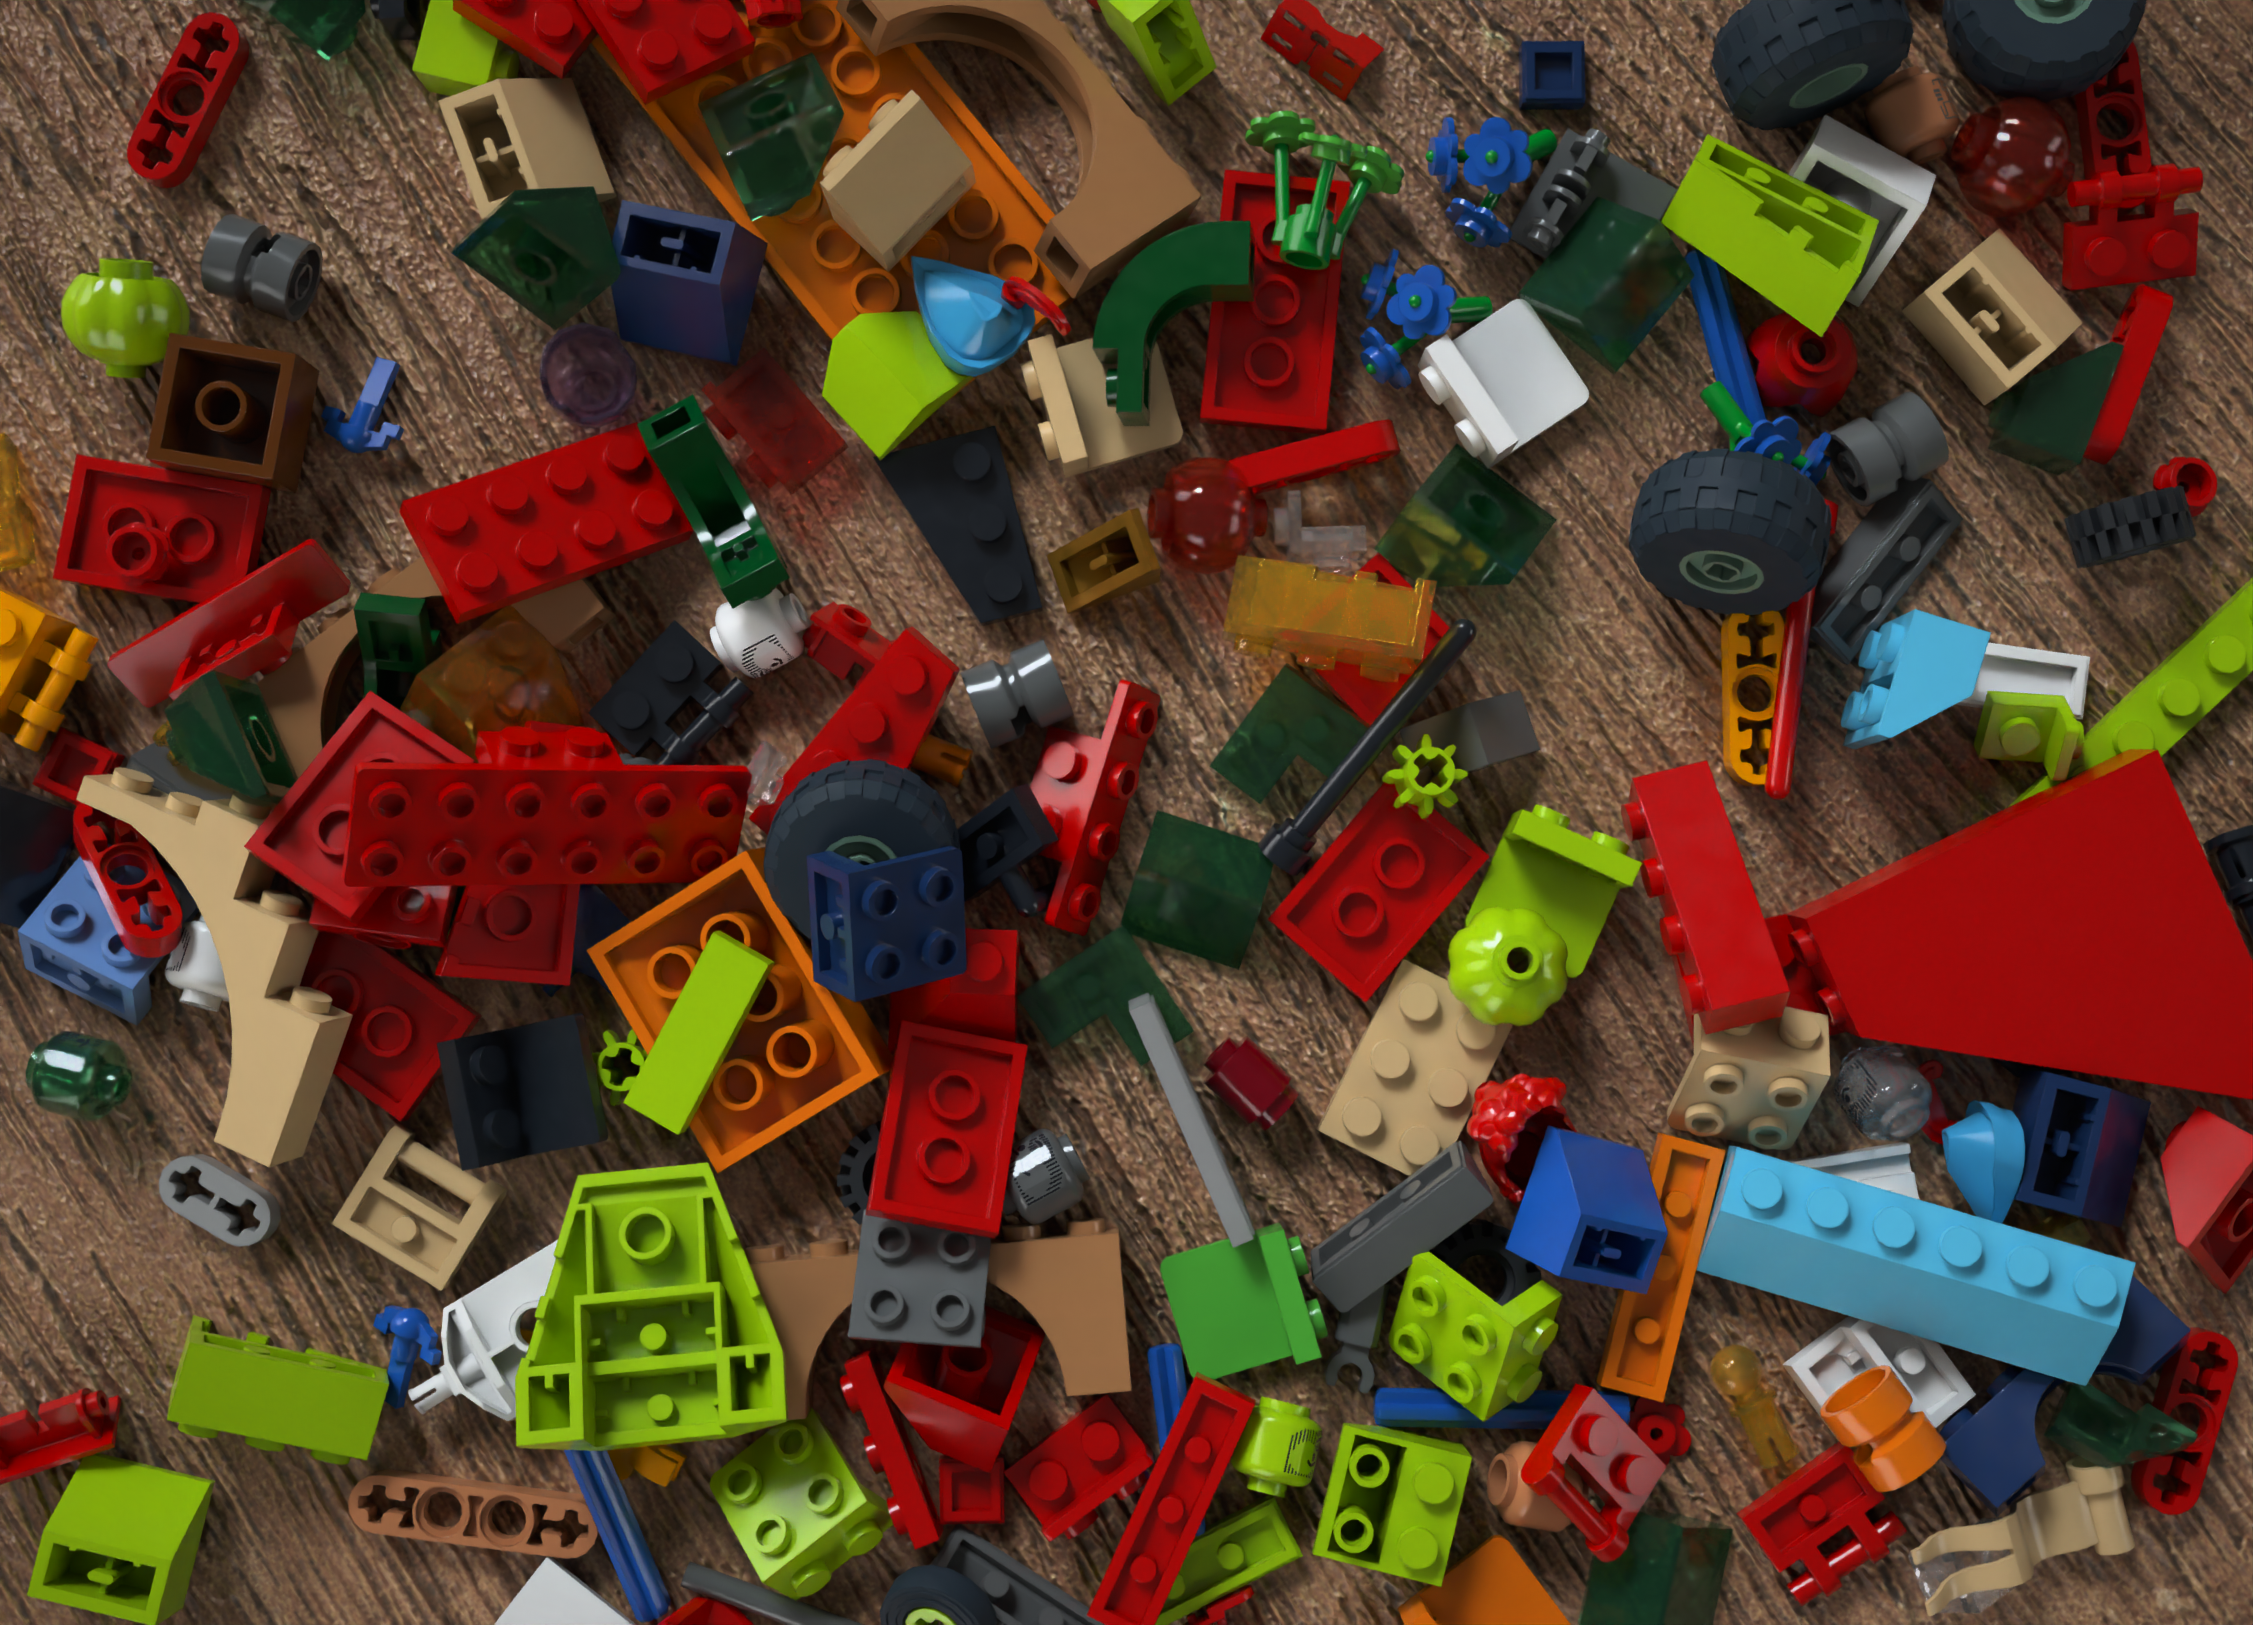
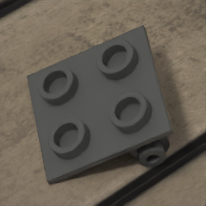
M1567 129L1510 228L1512 232L1510 240L1616 298L1677 189L1609 152L1607 147L1611 140L1603 132L1589 129L1585 136H1581Z
M864 1210L848 1338L980 1348L981 1338L984 1337L986 1326V1310L984 1308L992 1238L865 1215L866 1210Z

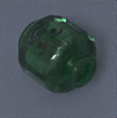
M61 1031L48 1041L39 1044L32 1052L26 1068V1083L32 1092L35 1103L47 1112L82 1121H98L109 1114L115 1105L122 1104L130 1093L133 1076L131 1070L127 1068L128 1062L125 1052L116 1042L76 1031Z

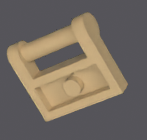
M397 1123L381 1142L332 1225L442 1291L451 1284L486 1224L500 1207L508 1189L491 1179L485 1184L466 1171H462L461 1168L414 1140L415 1133ZM398 1162L403 1163L470 1204L471 1206L463 1219H458L389 1177Z

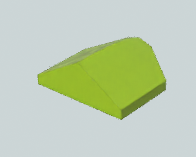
M917 311L864 313L849 322L832 339L822 397L881 461L973 377L957 374L944 365L929 341L922 316Z

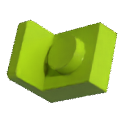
M1987 691L1973 745L1979 758L2043 762L2051 780L2065 781L2071 760L2078 759L2081 755L2084 744V729L2082 723L2076 720L2065 696Z

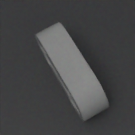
M204 1154L182 1156L171 1161L162 1170L159 1179V1193L163 1202L174 1212L224 1242L237 1247L250 1246L270 1238L277 1230L281 1220V1212L276 1197L267 1189L215 1158ZM199 1169L202 1172L199 1177V1184L215 1194L214 1197L211 1198L206 1194H196L188 1198L184 1196L187 1184L180 1179L181 1174L196 1172ZM227 1201L239 1207L254 1202L257 1206L254 1209L253 1215L261 1221L259 1227L253 1226L241 1231L238 1228L241 1216L225 1206Z

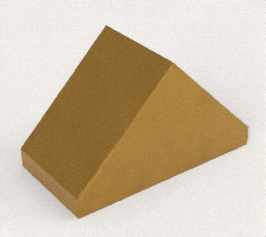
M1139 508L1130 509L1046 555L1068 614L1160 582L1161 568Z

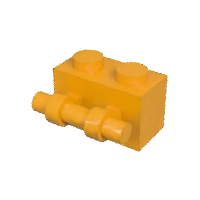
M0 589V732L16 735L13 740L14 742L38 752L48 732H57L65 714L60 712L76 681H84L93 666L88 659L99 639L76 628L75 623L31 600Z

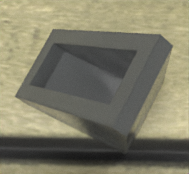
M1520 690L1464 704L1402 728L1399 731L1404 746L1413 754L1416 752L1418 740L1424 734H1429L1432 743L1431 747L1444 750L1446 747L1454 744L1456 750L1451 758L1455 769L1468 771V774L1540 750ZM1425 766L1419 771L1415 780L1418 785L1424 788L1430 783L1435 773L1430 767Z

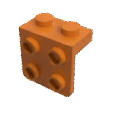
M1502 1535L1489 1537L1446 1570L1441 1587L1428 1584L1398 1607L1404 1625H1571L1507 1538Z

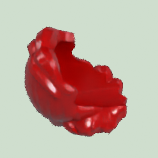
M1520 1073L1501 1084L1492 1080L1486 1081L1478 1086L1474 1093L1473 1116L1467 1123V1133L1473 1140L1478 1142L1482 1163L1489 1176L1499 1187V1193L1503 1197L1508 1198L1510 1203L1518 1209L1520 1208L1548 1125L1577 1132L1567 1115L1566 1108L1561 1104L1562 1099L1567 1093L1566 1085L1557 1077L1534 1078Z

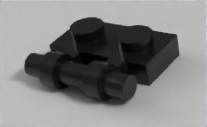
M674 620L593 706L588 714L636 757H640L656 741L665 750L655 762L656 765H696L702 759V756L699 754L701 749L723 726L728 730L741 717L737 711L754 692L736 676L719 694L712 689L708 683L725 665ZM695 699L702 705L704 710L679 735L669 724Z

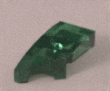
M2073 1382L2066 1386L2044 1432L2045 1437L2105 1469L2185 1450L2195 1442L2198 1435L2149 1403H2146L2135 1413L2089 1383L2083 1386Z

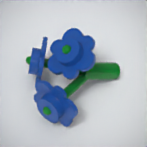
M1452 117L1444 118L1442 130H1439L1438 137H1431L1429 141L1428 152L1425 156L1428 161L1429 174L1437 176V180L1441 182L1442 193H1450L1451 186L1455 185L1457 181L1458 163H1464L1463 174L1465 179L1474 186L1487 184L1489 189L1480 207H1476L1465 199L1454 198L1445 211L1446 217L1455 223L1453 230L1460 239L1479 248H1484L1486 245L1499 248L1502 243L1509 242L1512 237L1511 230L1505 224L1497 221V217L1492 211L1502 194L1509 189L1510 182L1520 183L1525 181L1532 172V162L1555 152L1557 139L1551 130L1543 129L1528 136L1522 130L1512 131L1511 125L1506 119L1492 117L1483 123L1480 134L1468 136L1464 142V149H1458V136L1455 134L1454 120Z
M1393 248L1383 265L1373 262L1369 272L1361 277L1363 288L1360 298L1369 301L1366 319L1372 320L1379 312L1385 295L1392 296L1387 304V316L1394 324L1403 325L1405 336L1393 345L1386 343L1382 335L1375 328L1369 327L1359 339L1365 349L1360 354L1366 371L1377 382L1384 384L1388 381L1398 390L1401 387L1406 388L1412 382L1408 371L1400 363V356L1428 334L1432 336L1444 334L1449 329L1451 323L1481 322L1492 315L1493 308L1492 302L1487 296L1457 297L1456 290L1452 286L1445 285L1443 271L1434 265L1422 266L1415 275L1405 273L1397 279L1396 283L1391 282L1399 255V250Z
M1721 381L1712 383L1701 392L1700 398L1729 436L1730 451H1750L1763 454V457L1775 461L1780 460L1786 464H1791L1794 466L1795 471L1801 475L1805 474L1815 486L1820 480L1826 478V470L1830 465L1831 457L1824 454V451L1831 440L1830 434L1824 432L1818 439H1815L1803 456L1800 454L1802 444L1796 439L1799 430L1798 423L1793 418L1781 416L1772 423L1763 419L1756 422L1753 426Z

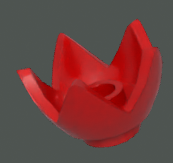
M1786 312L1764 321L1747 336L1748 347L1759 361L1755 380L1762 406L1782 407L1801 404L1810 413L1824 417L1843 398L1857 371L1858 350L1853 334L1844 322L1836 316L1822 338ZM1809 343L1818 348L1820 352V361L1818 363H1809L1803 359L1801 355L1802 344Z

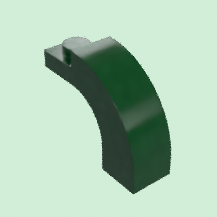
M1251 221L1206 222L1176 230L1143 249L1125 266L1111 285L1097 317L1092 349L1101 364H1118L1117 368H1108L1106 400L1108 407H1116V413L1124 426H1149L1152 353L1157 338L1172 318L1183 310L1200 303L1254 301L1255 236Z
M692 394L637 424L648 452L687 516L706 553L720 589L732 609L746 601L764 598L778 584L789 579L790 576L786 570L788 567L771 533L695 396Z
M361 592L354 607V615L364 666V697L369 691H372L438 735L443 694L442 644L440 631L430 630L426 599Z

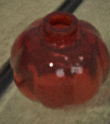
M2020 96L2005 99L1988 107L1982 114L1978 112L1971 114L1958 131L1951 149V158L1956 161L1955 173L1958 186L1963 196L1975 210L1996 218L2015 217L2040 206L2049 196L2055 199L2059 198L2067 190L2068 184L2072 181L2075 173V164L2068 161L2071 141L2064 120L2055 108L2045 101L2034 97Z
M1194 457L1185 460L1166 473L1163 488L1153 487L1150 491L1147 507L1148 535L1151 539H1161L1162 553L1177 567L1188 572L1216 574L1226 571L1244 558L1254 537H1264L1268 523L1266 500L1256 499L1253 489L1250 487L1249 481L1241 469L1225 459Z

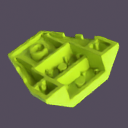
M707 1162L578 1175L553 1254L556 1259L545 1295L540 1296L534 1317L537 1318L527 1354L525 1358H521L515 1377L516 1447L604 1451L732 1438L787 1422L785 1353L710 1164Z

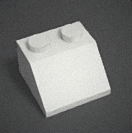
M1824 115L1788 175L1879 220L1861 274L1845 299L1859 307L1926 208L1936 175L1833 118Z

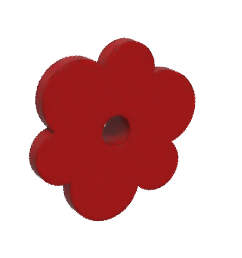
M1639 1396L1634 1402V1411L1630 1410L1628 1426L1667 1466L1670 1461V1455H1683L1690 1448L1691 1435L1682 1425L1685 1420V1412L1675 1403L1665 1405V1402ZM1659 1428L1658 1436L1651 1437V1430Z

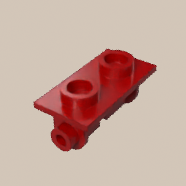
M835 602L826 605L810 616L809 619L814 623L802 637L804 646L808 648L807 656L842 680L848 678L856 663L865 668L854 686L855 689L896 641H889L870 628L872 625L870 619L858 609L846 604L837 605Z
M83 1388L74 1394L40 1404L38 1415L42 1419L41 1421L37 1422L27 1409L1 1417L0 1485L114 1448L121 1406L120 1396L117 1395L107 1399L106 1394L102 1390L92 1392L89 1388Z

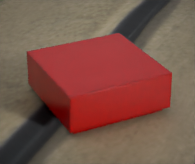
M60 727L32 784L78 806L80 801L76 800L84 776L113 774L114 769L121 766L125 756L75 731Z
M998 1454L990 1473L947 1455H940V1524L1005 1523V1454Z

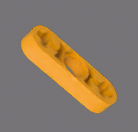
M1773 610L1755 615L1756 624L1761 627H1767L1768 636L1763 637L1756 643V660L1769 657L1770 666L1751 664L1740 669L1737 668V659L1744 660L1751 656L1749 637L1738 635L1737 630L1738 626L1749 621L1750 615L1730 613L1725 617L1721 627L1723 761L1727 773L1734 781L1750 787L1765 784L1767 764L1759 767L1757 775L1753 774V768L1750 763L1741 762L1740 752L1752 746V729L1740 732L1738 730V721L1755 724L1769 719L1771 720L1772 730L1785 626L1779 611ZM1745 677H1759L1769 686L1771 698L1768 706L1763 711H1749L1739 702L1737 689ZM1770 729L1757 731L1759 751L1769 752Z

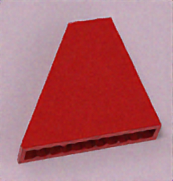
M2129 749L1786 914L1794 932L1788 934L1789 944L1799 963L1805 969L1811 967L1821 989L1815 992V1000L1820 1012L1828 1015L1831 1027L1838 1026L1839 1030L1862 1038L2253 1100V960L2158 750Z

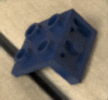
M947 846L869 865H862L830 850L807 855L814 982L854 1002L960 975L966 971L963 859L960 849Z

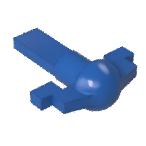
M376 357L348 424L342 423L345 412L325 405L321 415L327 421L324 431L339 441L346 450L352 453L387 450L391 439L400 441L404 429L399 425L384 422L380 432H374L400 365L395 361Z
M391 1305L385 1307L384 1313L376 1314L373 1326L384 1334H395L387 1370L389 1386L384 1401L397 1409L404 1407L419 1345H422L419 1357L430 1365L440 1363L442 1352L436 1348L438 1334L430 1326L429 1319L423 1311L417 1308H403Z

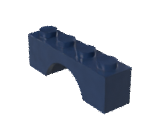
M2132 1275L2119 1328L2092 1375L2113 1376L2141 1386L2187 1343L2191 1329ZM2012 1365L2002 1372L1987 1388L1986 1392L1992 1397L1988 1403L1974 1415L1967 1408L1963 1409L1939 1432L1947 1445L1940 1459L1996 1517L2045 1474L2046 1463L2037 1443L2035 1420L2042 1403L2048 1395L2058 1386L2067 1382L2066 1380L2026 1368L2020 1371L2015 1365Z

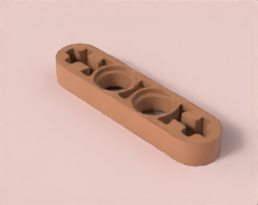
M383 1469L377 1470L360 1480L352 1489L348 1499L349 1514L353 1522L360 1529L373 1534L563 1559L578 1558L586 1554L601 1538L583 1495L577 1493ZM382 1485L386 1487L385 1494L387 1498L407 1501L414 1495L413 1488L419 1489V1494L415 1499L413 1508L395 1506L386 1511L382 1517L377 1515V1505L367 1502V1496L377 1491ZM447 1492L453 1494L459 1500L462 1507V1515L456 1525L444 1527L432 1520L429 1514V1502L434 1494ZM510 1500L518 1503L523 1508L526 1515V1523L522 1532L516 1535H506L495 1527L492 1521V1512L498 1502ZM540 1505L548 1507L543 1517L544 1520L561 1521L571 1510L577 1511L578 1522L588 1525V1531L582 1532L575 1542L567 1540L568 1533L566 1529L547 1526L541 1532V1539H536L534 1534L541 1520ZM411 1510L413 1515V1522H409L407 1520L409 1514L411 1513Z

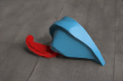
M911 256L914 289L929 341L944 365L957 374L975 377L990 372L1013 357L1028 340L1036 321L1034 309L1049 318L1057 331L1062 335L1066 336L1071 331L1070 324L1060 308L1044 293L1022 278L1011 276L1008 280L1004 281L994 275L970 270L947 262Z
M1927 1060L1917 1068L1911 1084L1912 1109L1917 1124L1931 1141L1943 1145L1947 1170L1977 1217L2003 1224L2017 1193L2025 1162L2024 1132L2020 1121L2011 1110L1999 1108L1986 1101L1977 1100L1969 1102L1965 1119L1961 1121L1948 1120L1933 1079H1937L1943 1074V1066L1937 1060Z

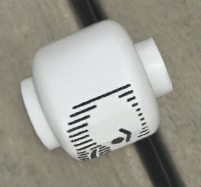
M775 588L764 598L746 601L732 609L729 602L718 607L715 616L716 626L710 628V637L719 658L731 672L735 673L740 670L749 677L758 678L796 659L803 653V630L810 626V622L803 605L793 593L784 597Z
M201 914L199 921L195 920L182 924V938L179 945L170 953L165 968V976L173 986L183 990L180 1002L218 1012L222 1001L229 1002V996L215 944Z

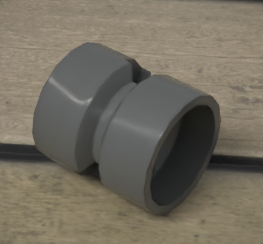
M235 214L225 215L217 223L210 234L201 264V280L204 289L209 293L240 304L253 300L254 307L259 311L294 322L307 312L315 297L322 273L323 256L321 248L314 242L286 232L276 233L272 237L271 230L266 225Z
M1905 392L1875 408L1872 413V422L1866 418L1858 417L1829 433L1831 440L1826 448L1827 456L1831 457V467L1844 490L1855 502L1866 507L1897 491L1899 478L1903 477L1906 480L1915 481L1945 465L1949 459V449L1940 423L1928 405L1913 392Z
M1043 639L1012 651L1009 663L1002 666L996 661L990 660L960 672L991 749L1023 737L1026 725L1034 723L1043 729L1074 716L1062 682Z

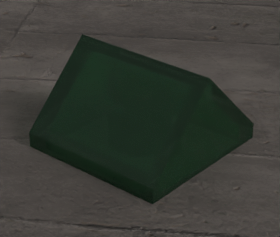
M594 186L514 190L464 236L451 252L554 330H557L617 281L621 273Z
M1597 196L1561 240L1560 244L1556 246L1519 291L1517 296L1527 301L1538 314L1614 375L1695 275L1659 219Z
M1157 810L1118 931L1239 970L1262 908L1274 863L1263 854L1258 846V842Z
M1642 1506L1627 1530L1629 1544L1619 1558L1611 1562H1602L1594 1554L1592 1555L1578 1625H1713L1733 1528L1723 1524Z

